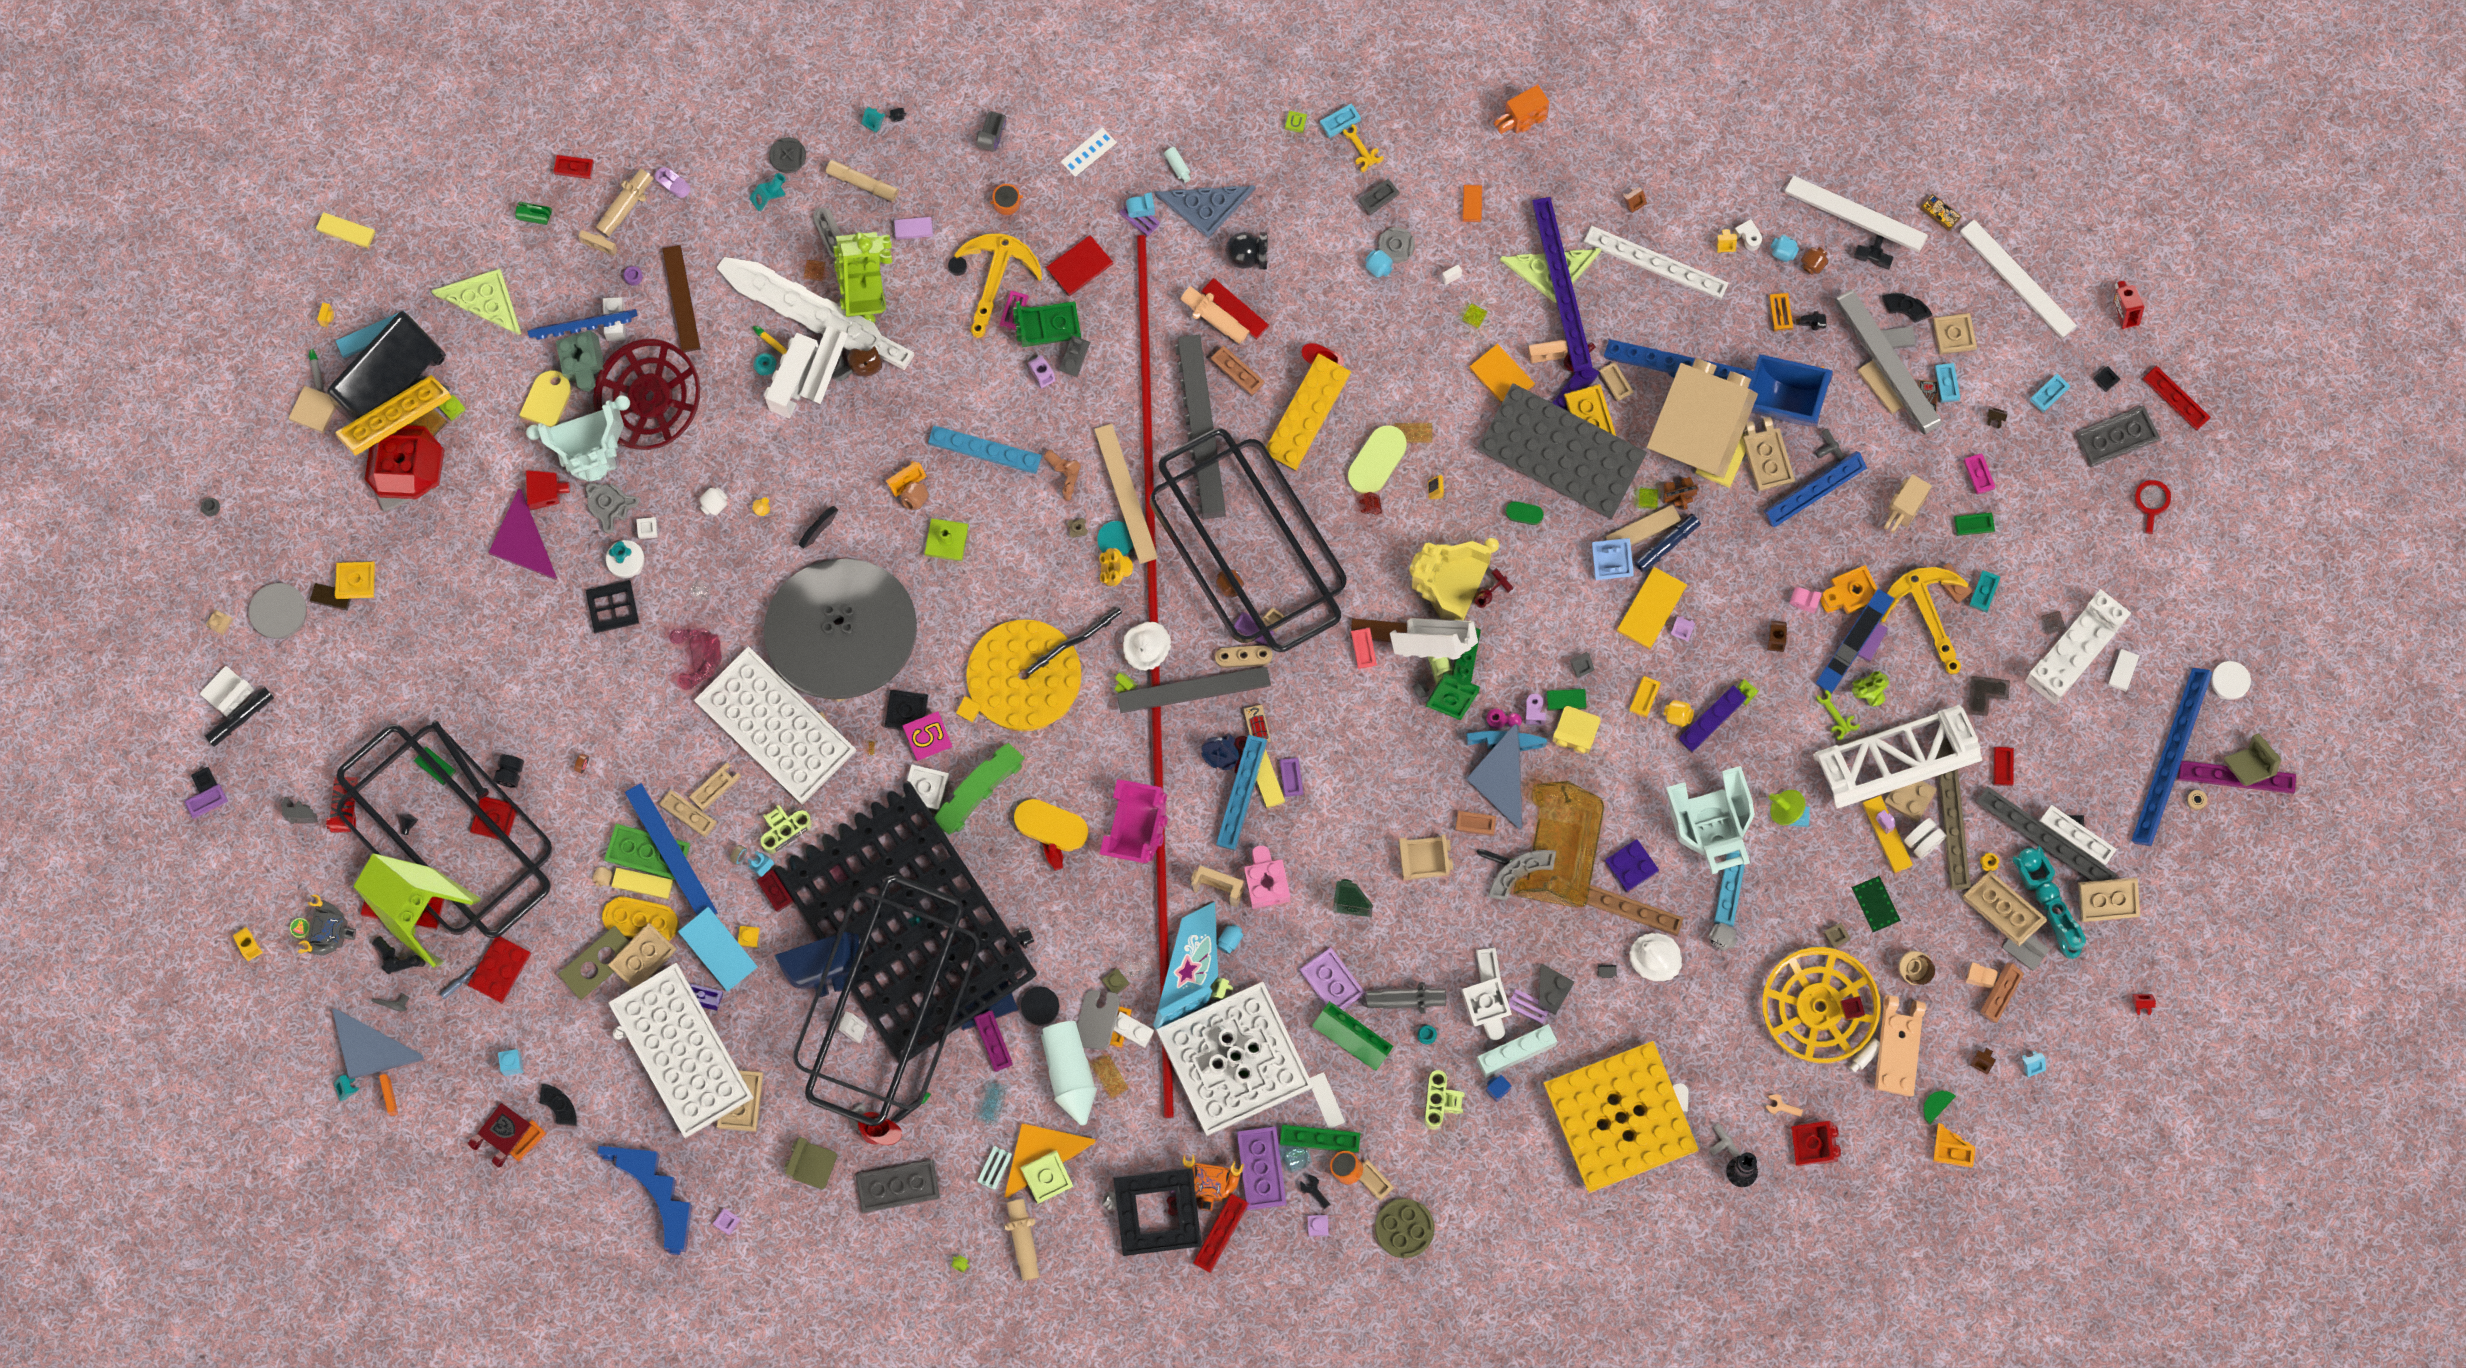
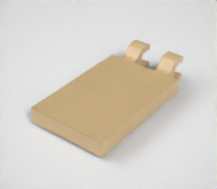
M1771 417L1763 418L1761 425L1764 432L1756 433L1753 421L1747 422L1744 428L1747 436L1742 438L1758 492L1795 482L1780 428L1774 429Z

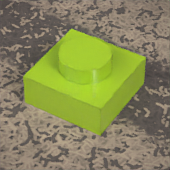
M451 395L449 400L439 405L441 411L451 421L466 410L454 395Z

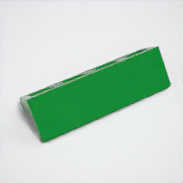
M1330 1001L1312 1025L1375 1071H1377L1393 1048V1045Z

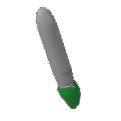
M311 349L309 351V359L311 361L315 386L321 392L323 383L317 361L318 357L314 349Z

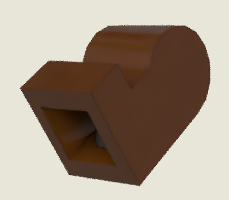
M1771 620L1767 650L1784 652L1787 639V622Z

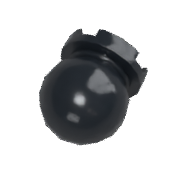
M1247 232L1236 233L1226 244L1225 252L1228 261L1234 267L1241 269L1251 268L1257 264L1259 265V270H1267L1268 232H1260V237H1255L1252 233Z

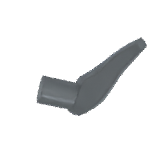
M403 994L398 1002L382 999H372L371 1001L396 1011H406L405 1005L409 997Z

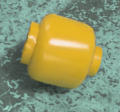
M1673 700L1669 705L1665 706L1664 716H1666L1669 724L1685 727L1693 719L1694 710L1691 709L1689 703Z

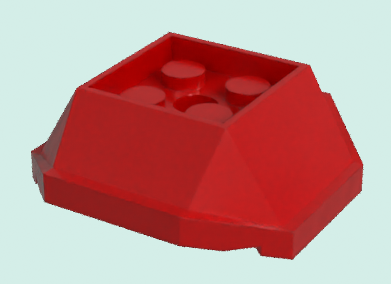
M406 425L369 447L364 479L380 498L418 499L429 490L439 486L445 450L425 426ZM401 458H404L403 462L398 463Z

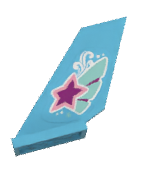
M1215 902L1183 917L1181 920L1157 1014L1153 1022L1156 1030L1189 1015L1208 1003L1212 994L1210 986L1218 978Z

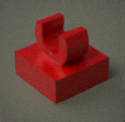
M2152 994L2132 995V1002L2136 1007L2137 1015H2140L2142 1008H2147V1014L2151 1015V1008H2156L2154 996Z

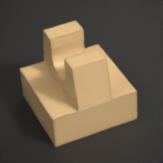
M215 609L206 626L224 635L233 619Z

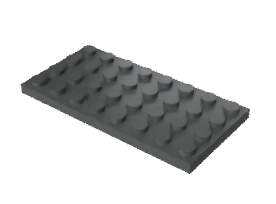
M1512 383L1477 449L1611 520L1647 454L1646 451Z

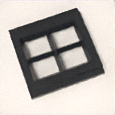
M631 580L586 590L595 634L640 624ZM626 592L628 602L614 605L612 595ZM608 596L610 606L596 609L594 599ZM629 605L631 615L617 618L615 608ZM611 609L613 619L599 622L597 612Z

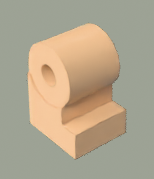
M1972 962L1969 966L1965 983L1993 988L1998 972Z

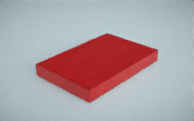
M1089 235L1048 265L1046 270L1070 297L1112 266L1113 261L1094 238Z

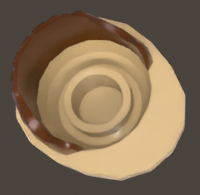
M1909 951L1900 959L1899 972L1909 984L1924 985L1929 983L1934 977L1935 966L1930 957L1923 952Z

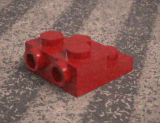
M1831 1121L1791 1126L1796 1166L1838 1162V1157H1841V1149L1839 1145H1836L1835 1137L1839 1136L1837 1125H1834Z

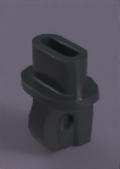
M1814 311L1812 315H1804L1796 319V325L1811 326L1814 331H1817L1819 328L1825 329L1827 325L1826 315Z
M1029 928L1022 931L1020 929L1017 930V937H1014L1018 945L1021 944L1026 949L1028 944L1034 942V938ZM1006 941L1003 946L1005 950H1009L1011 947Z

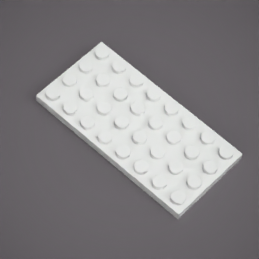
M749 646L694 700L802 805L857 751Z
M677 963L609 1002L611 1009L684 1138H688L754 1098Z

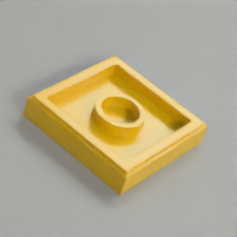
M375 561L336 563V599L374 598Z

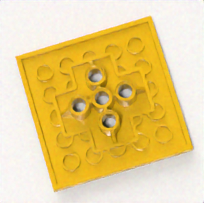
M1654 1041L1543 1083L1588 1194L1699 1151ZM1611 1096L1616 1097L1618 1103L1611 1105L1607 1099ZM1641 1108L1644 1114L1637 1116L1634 1114L1633 1109ZM1623 1115L1626 1121L1618 1123L1615 1120V1116ZM1605 1122L1607 1129H1598L1597 1123ZM1630 1133L1633 1136V1140L1625 1141L1622 1135Z

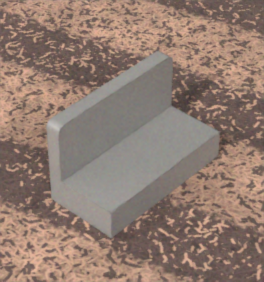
M2030 936L2020 946H2017L2012 940L2008 939L2002 947L2032 971L2036 969L2050 950L2033 936Z

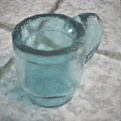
M1296 1148L1283 1154L1286 1167L1290 1173L1302 1170L1312 1163L1307 1148Z

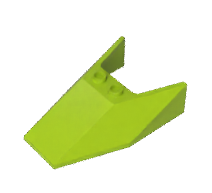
M375 853L371 855L353 886L390 932L433 968L442 965L444 961L424 949L414 937L416 933L415 924L430 899L435 896L469 905L481 901L480 897L432 867Z

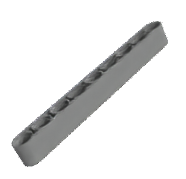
M1850 289L1836 297L1835 304L1921 433L1926 435L1940 427L1942 423L1939 416L1857 294Z

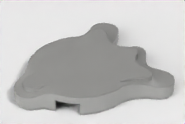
M590 483L586 486L588 509L595 518L602 522L603 531L606 534L614 531L615 518L625 520L628 510L639 505V499L636 496L625 495L613 484Z

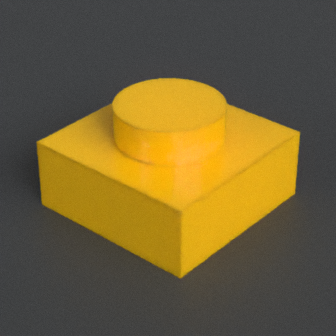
M322 302L317 321L320 326L328 328L329 322H332L334 319V311L330 304Z
M740 926L738 936L740 946L758 948L760 928Z

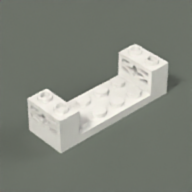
M2100 589L2083 613L2045 658L2041 659L2033 668L2025 682L2056 705L2122 627L2131 612Z

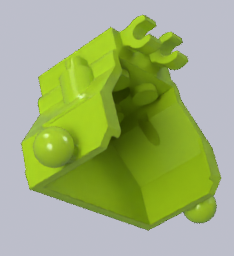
M857 232L852 235L836 236V246H833L834 257H836L834 268L835 273L837 272L840 295H842L840 306L841 310H845L846 317L862 315L863 318L875 324L876 318L874 314L882 313L886 310L880 262L883 264L892 263L891 251L884 250L892 248L890 235L877 236V232Z

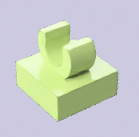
M1217 978L1210 987L1212 989L1210 998L1223 1000L1228 997L1225 995L1226 990H1233V987L1228 985V980Z

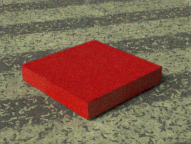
M489 797L480 799L478 806L509 837L517 814L516 811L505 801ZM475 814L470 833L500 840Z

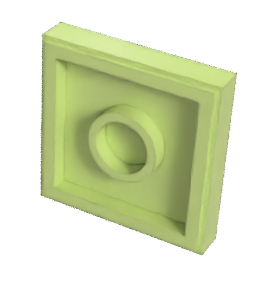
M1056 1150L1020 1167L1037 1204L1073 1187Z

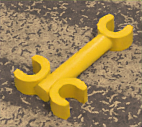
M1352 124L1353 132L1348 133L1346 129H1343V135L1352 140L1362 157L1355 160V164L1364 163L1365 166L1361 167L1360 171L1365 172L1368 166L1374 163H1381L1384 157H1374L1379 152L1378 148L1373 149L1371 154H1369L1357 136V127Z

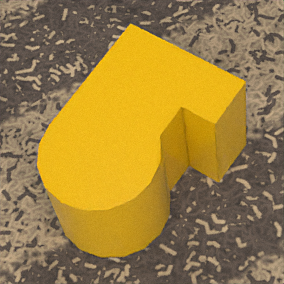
M248 927L233 934L242 955L247 961L263 953Z

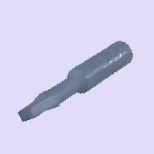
M472 968L464 976L455 980L440 993L445 1000L457 990L466 979L472 976L477 968Z

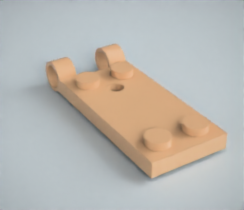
M1886 995L1883 1002L1884 1009L1874 1090L1912 1097L1914 1096L1922 1017L1926 1011L1925 1002L1914 1000L1910 1007V1016L1895 1013L1899 1005V998L1893 995ZM1900 1031H1902V1032L1904 1033V1037H1903V1038H1900V1037H1899V1032H1900Z

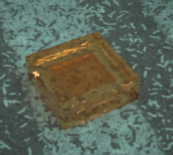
M807 259L804 279L823 281L826 263Z

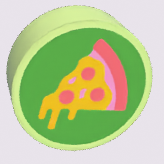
M298 918L291 923L290 931L293 936L302 939L309 935L311 926L305 919Z

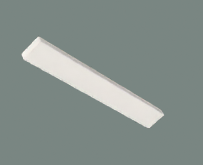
M1793 176L1785 190L1787 195L1918 253L1928 238V235L1796 176Z
M1975 220L1960 231V234L2061 339L2076 328L2077 325Z
M1594 226L1590 227L1584 240V244L1600 248L1605 253L1720 301L1729 284L1726 281Z

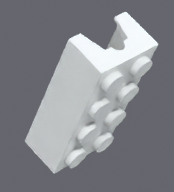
M1410 618L1407 621V633H1397L1396 630L1390 633L1394 654L1403 655L1404 657L1416 655L1420 658L1433 656L1436 659L1442 657L1458 659L1464 652L1471 650V647L1478 643L1474 621Z

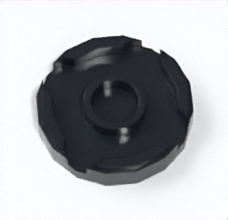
M1034 987L1022 997V1014L1026 1021L1032 1025L1044 1026L1053 1022L1058 1016L1060 1009L1059 999L1049 988Z

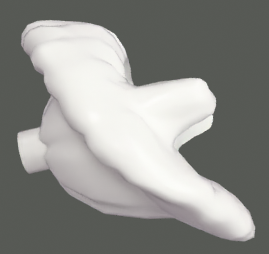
M1156 622L1139 624L1131 628L1124 636L1123 652L1125 659L1135 669L1144 671L1154 669L1168 655L1171 649V638L1163 625Z
M1660 933L1645 934L1639 937L1630 948V962L1633 968L1641 977L1648 980H1671L1674 976L1678 975L1682 967L1680 949L1674 942V939Z

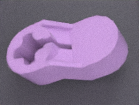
M662 167L655 174V179L658 183L675 196L683 198L689 194L690 185L672 170Z

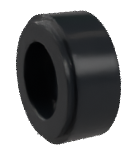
M962 257L951 258L948 263L950 273L955 276L963 275L967 270L966 260Z

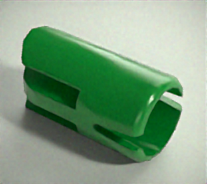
M525 202L518 203L519 206L516 207L515 212L517 220L542 225L548 224L552 208Z

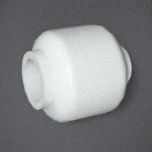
M718 487L716 489L709 488L700 497V503L702 504L700 508L707 515L710 513L718 515L727 506L726 499L728 497Z

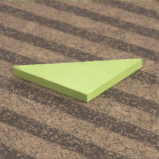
M1600 248L1564 252L1572 284L1600 254ZM1544 253L1536 255L1523 254L1512 257L1502 256L1500 258L1501 262L1556 303Z
M501 269L432 290V294L518 335L521 334Z

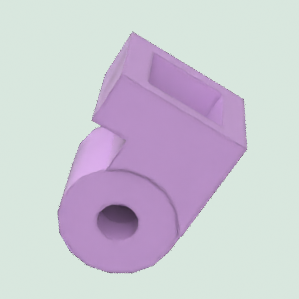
M1042 355L1028 362L1041 389L1056 381L1053 370Z
M1531 694L1527 698L1525 725H1545L1546 713H1540L1543 707V698L1539 694Z

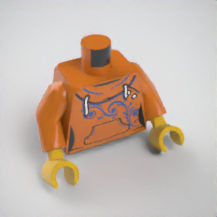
M1193 1154L1191 1161H1187L1185 1155L1183 1156L1184 1168H1193L1196 1198L1202 1199L1201 1210L1212 1211L1214 1201L1222 1202L1223 1198H1228L1238 1186L1240 1173L1244 1168L1243 1163L1240 1169L1235 1168L1236 1161L1233 1162L1231 1168L1195 1163V1156Z

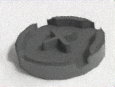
M781 138L771 146L769 152L770 162L779 172L786 174L794 173L805 164V147L795 138Z

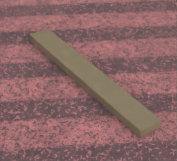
M1948 739L1942 740L1936 759L1954 754ZM1958 769L1938 775L1944 833L1947 835L1945 844L1950 891L1968 890L1971 888Z

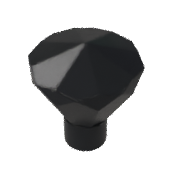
M411 814L399 815L403 827L401 834L409 835L410 829L417 823L418 819Z

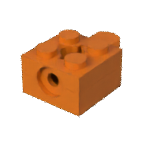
M1537 84L1506 102L1505 115L1498 118L1494 122V126L1498 128L1500 134L1512 128L1516 134L1526 132L1531 128V125L1535 123L1540 124L1547 119L1550 101Z

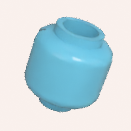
M1781 235L1779 239L1774 238L1770 246L1773 249L1772 255L1784 262L1793 261L1799 250L1797 241L1786 235Z
M1373 250L1365 259L1366 269L1377 278L1383 275L1387 277L1393 270L1391 267L1393 260L1382 250Z

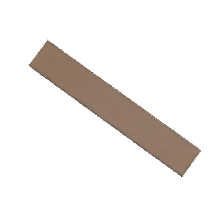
M1573 879L1567 898L1677 937L1684 917Z

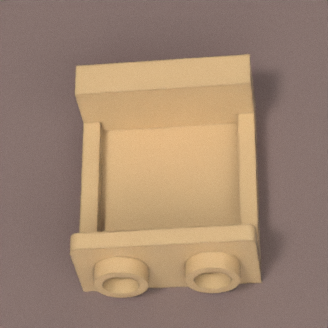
M1445 834L1437 838L1408 841L1407 838L1399 839L1403 881L1450 875V870H1453L1452 858H1448V851H1451L1450 839L1446 840Z
M1201 865L1198 871L1194 870L1191 877V885L1195 893H1198L1200 885L1203 883L1231 893L1230 905L1238 907L1244 891L1243 880Z

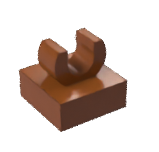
M1640 187L1632 188V192L1627 195L1623 194L1628 210L1631 213L1647 204L1644 191Z

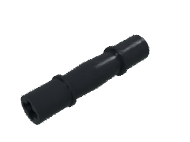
M263 687L250 699L248 698V702L235 710L222 723L219 722L217 726L204 736L213 747L217 746L257 711L260 712L274 697L266 687Z

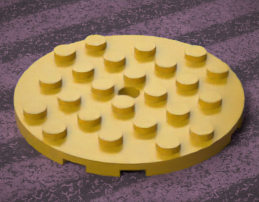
M1025 619L1003 623L986 633L978 641L970 655L966 674L971 699L983 705L979 712L989 721L1002 728L1022 732L1039 730L1061 719L1070 710L1081 686V665L1074 646L1063 650L1051 659L1048 665L1044 668H1039L1028 679L1022 680L1018 675L1035 663L1036 659L1042 654H1047L1061 642L1068 640V638L1051 625Z

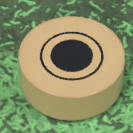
M2194 790L2188 795L2187 804L2193 810H2201L2207 804V796L2203 791Z

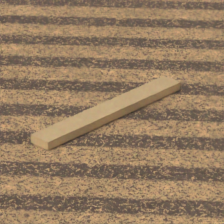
M1113 424L1096 428L1094 431L1139 564L1158 559Z

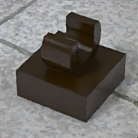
M1989 406L1987 425L1990 426L1992 420H1997V428L1999 429L2002 426V421H2006L2008 411Z

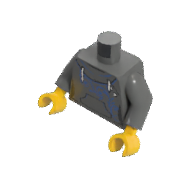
M310 895L316 899L315 904L307 902V904L311 907L318 906V908L314 909L308 940L298 943L299 945H304L305 950L299 949L298 953L304 954L308 951L310 954L324 956L336 951L337 948H342L344 939L355 940L356 929L347 928L348 921L344 918V914L335 905L321 900L318 895Z

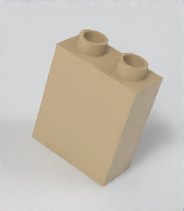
M1695 358L1692 367L1680 363L1647 448L1718 477L1725 478L1758 393L1748 389L1751 382L1750 378L1732 371L1729 372L1727 380L1714 376L1716 365Z

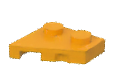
M1938 1123L1933 1162L1973 1168L1976 1147L1962 1140L1956 1133L1946 1129L1943 1124Z

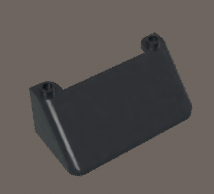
M401 311L330 385L327 394L336 409L353 422L407 390L429 365H441L446 354L407 313Z

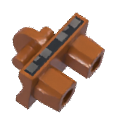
M1691 477L1683 478L1680 481L1682 486L1680 489L1675 488L1674 482L1665 483L1663 486L1664 503L1674 501L1675 507L1681 505L1683 510L1688 509L1687 504L1693 502L1692 496L1697 495L1699 490L1698 485H1694Z

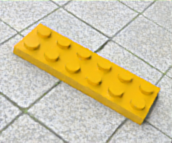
M1318 353L1266 446L1272 458L1297 471L1352 373L1350 370Z
M430 375L335 433L338 439L356 456L451 398V395Z

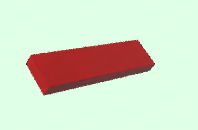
M1215 278L1201 290V293L1205 296L1208 293L1214 295L1212 302L1239 321L1238 323L1249 330V334L1256 340L1269 327L1267 322Z
M2157 365L2143 377V380L2196 431L2210 420L2211 417Z
M1231 1193L1193 1264L1212 1273L1250 1203Z

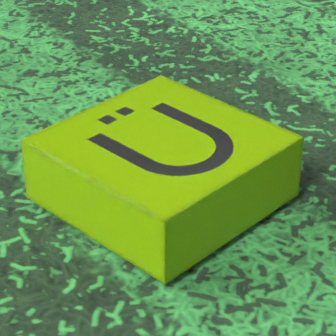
M1289 110L1285 130L1303 133L1307 114Z

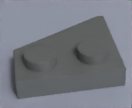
M1541 964L1539 968L1538 1006L1556 1015L1573 987L1574 981Z

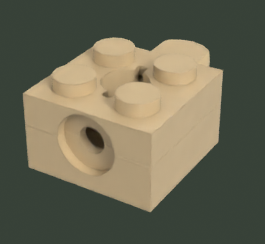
M1913 474L1909 479L1905 478L1900 486V490L1890 502L1891 504L1888 507L1890 510L1888 517L1890 518L1884 529L1888 530L1894 520L1896 523L1891 533L1894 534L1900 524L1908 528L1926 500L1932 485Z

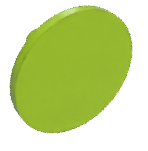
M1786 790L1780 794L1771 793L1768 797L1773 802L1770 809L1771 818L1779 825L1786 826L1796 822L1805 810V798L1797 790Z

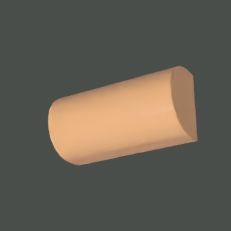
M1566 340L1528 345L1530 363L1565 358L1568 354Z

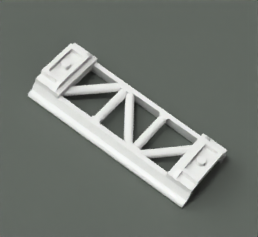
M1960 705L1813 754L1814 761H1819L1833 791L1836 809L1982 761L1978 738L1964 709ZM1939 721V729L1928 758L1925 760L1912 730ZM1904 733L1917 761L1884 742L1883 739ZM1946 734L1954 754L1936 759L1943 737ZM1860 747L1850 772L1841 753ZM1869 747L1883 777L1856 786L1855 781ZM1878 747L1912 768L1894 774L1889 773Z

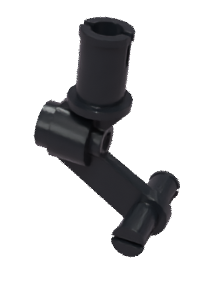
M381 936L372 942V945L382 954L383 965L381 968L389 975L408 968L425 966V960L418 955H409L406 959L399 960L395 956L394 947H390Z

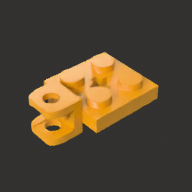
M1864 565L1832 578L1830 582L1833 587L1823 592L1820 602L1827 613L1843 607L1846 614H1850L1866 607L1878 588L1867 566ZM1853 586L1861 588L1859 594L1852 592Z

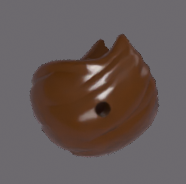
M875 346L868 351L857 348L849 351V367L856 375L867 377L878 373L882 369V361Z

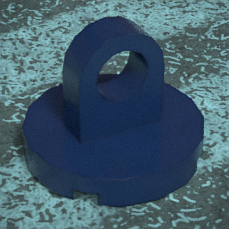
M1230 733L1222 738H1208L1201 748L1202 758L1213 768L1217 769L1219 767L1225 771L1232 769L1236 766L1239 759L1238 750L1233 745L1235 738Z

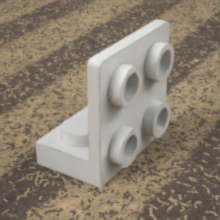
M225 666L200 692V695L223 715L228 717L246 700L254 689L247 681L242 680Z

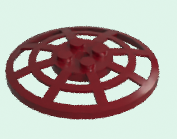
M641 339L622 346L606 360L603 370H600L597 376L593 394L594 411L598 412L603 410V386L614 389L613 402L620 396V391L627 393L630 406L626 410H620L624 426L633 431L629 442L619 437L617 443L630 449L653 450L670 444L689 427L697 412L700 401V381L694 364L681 349L664 340ZM645 346L660 347L659 358L648 357L637 360L632 350ZM668 349L680 355L687 362L689 368L681 373L675 365L667 361ZM626 355L631 365L621 373L617 382L606 379L613 365ZM657 364L655 374H644L641 368L642 365ZM664 366L671 369L677 377L669 382L662 377ZM634 370L638 378L632 382L631 386L624 385L623 382ZM692 374L696 386L694 405L686 403L687 388L685 380ZM679 384L681 385V401L672 399V389ZM653 391V399L647 401L646 395ZM670 406L678 408L675 415L666 422L664 413ZM683 410L691 412L685 424L676 434L671 436L669 427L678 420ZM634 412L640 416L637 426L635 427L629 423L624 415ZM657 418L660 427L644 429L647 419ZM662 432L665 441L653 445L636 444L641 434L653 435Z

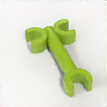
M1826 690L1824 694L1827 696V699L1823 700L1818 695L1816 700L1819 704L1825 705L1838 724L1832 727L1830 732L1839 731L1841 735L1836 740L1840 741L1850 731H1857L1860 724L1856 726L1850 724V721L1854 720V716L1848 717L1845 722L1830 701L1831 693Z

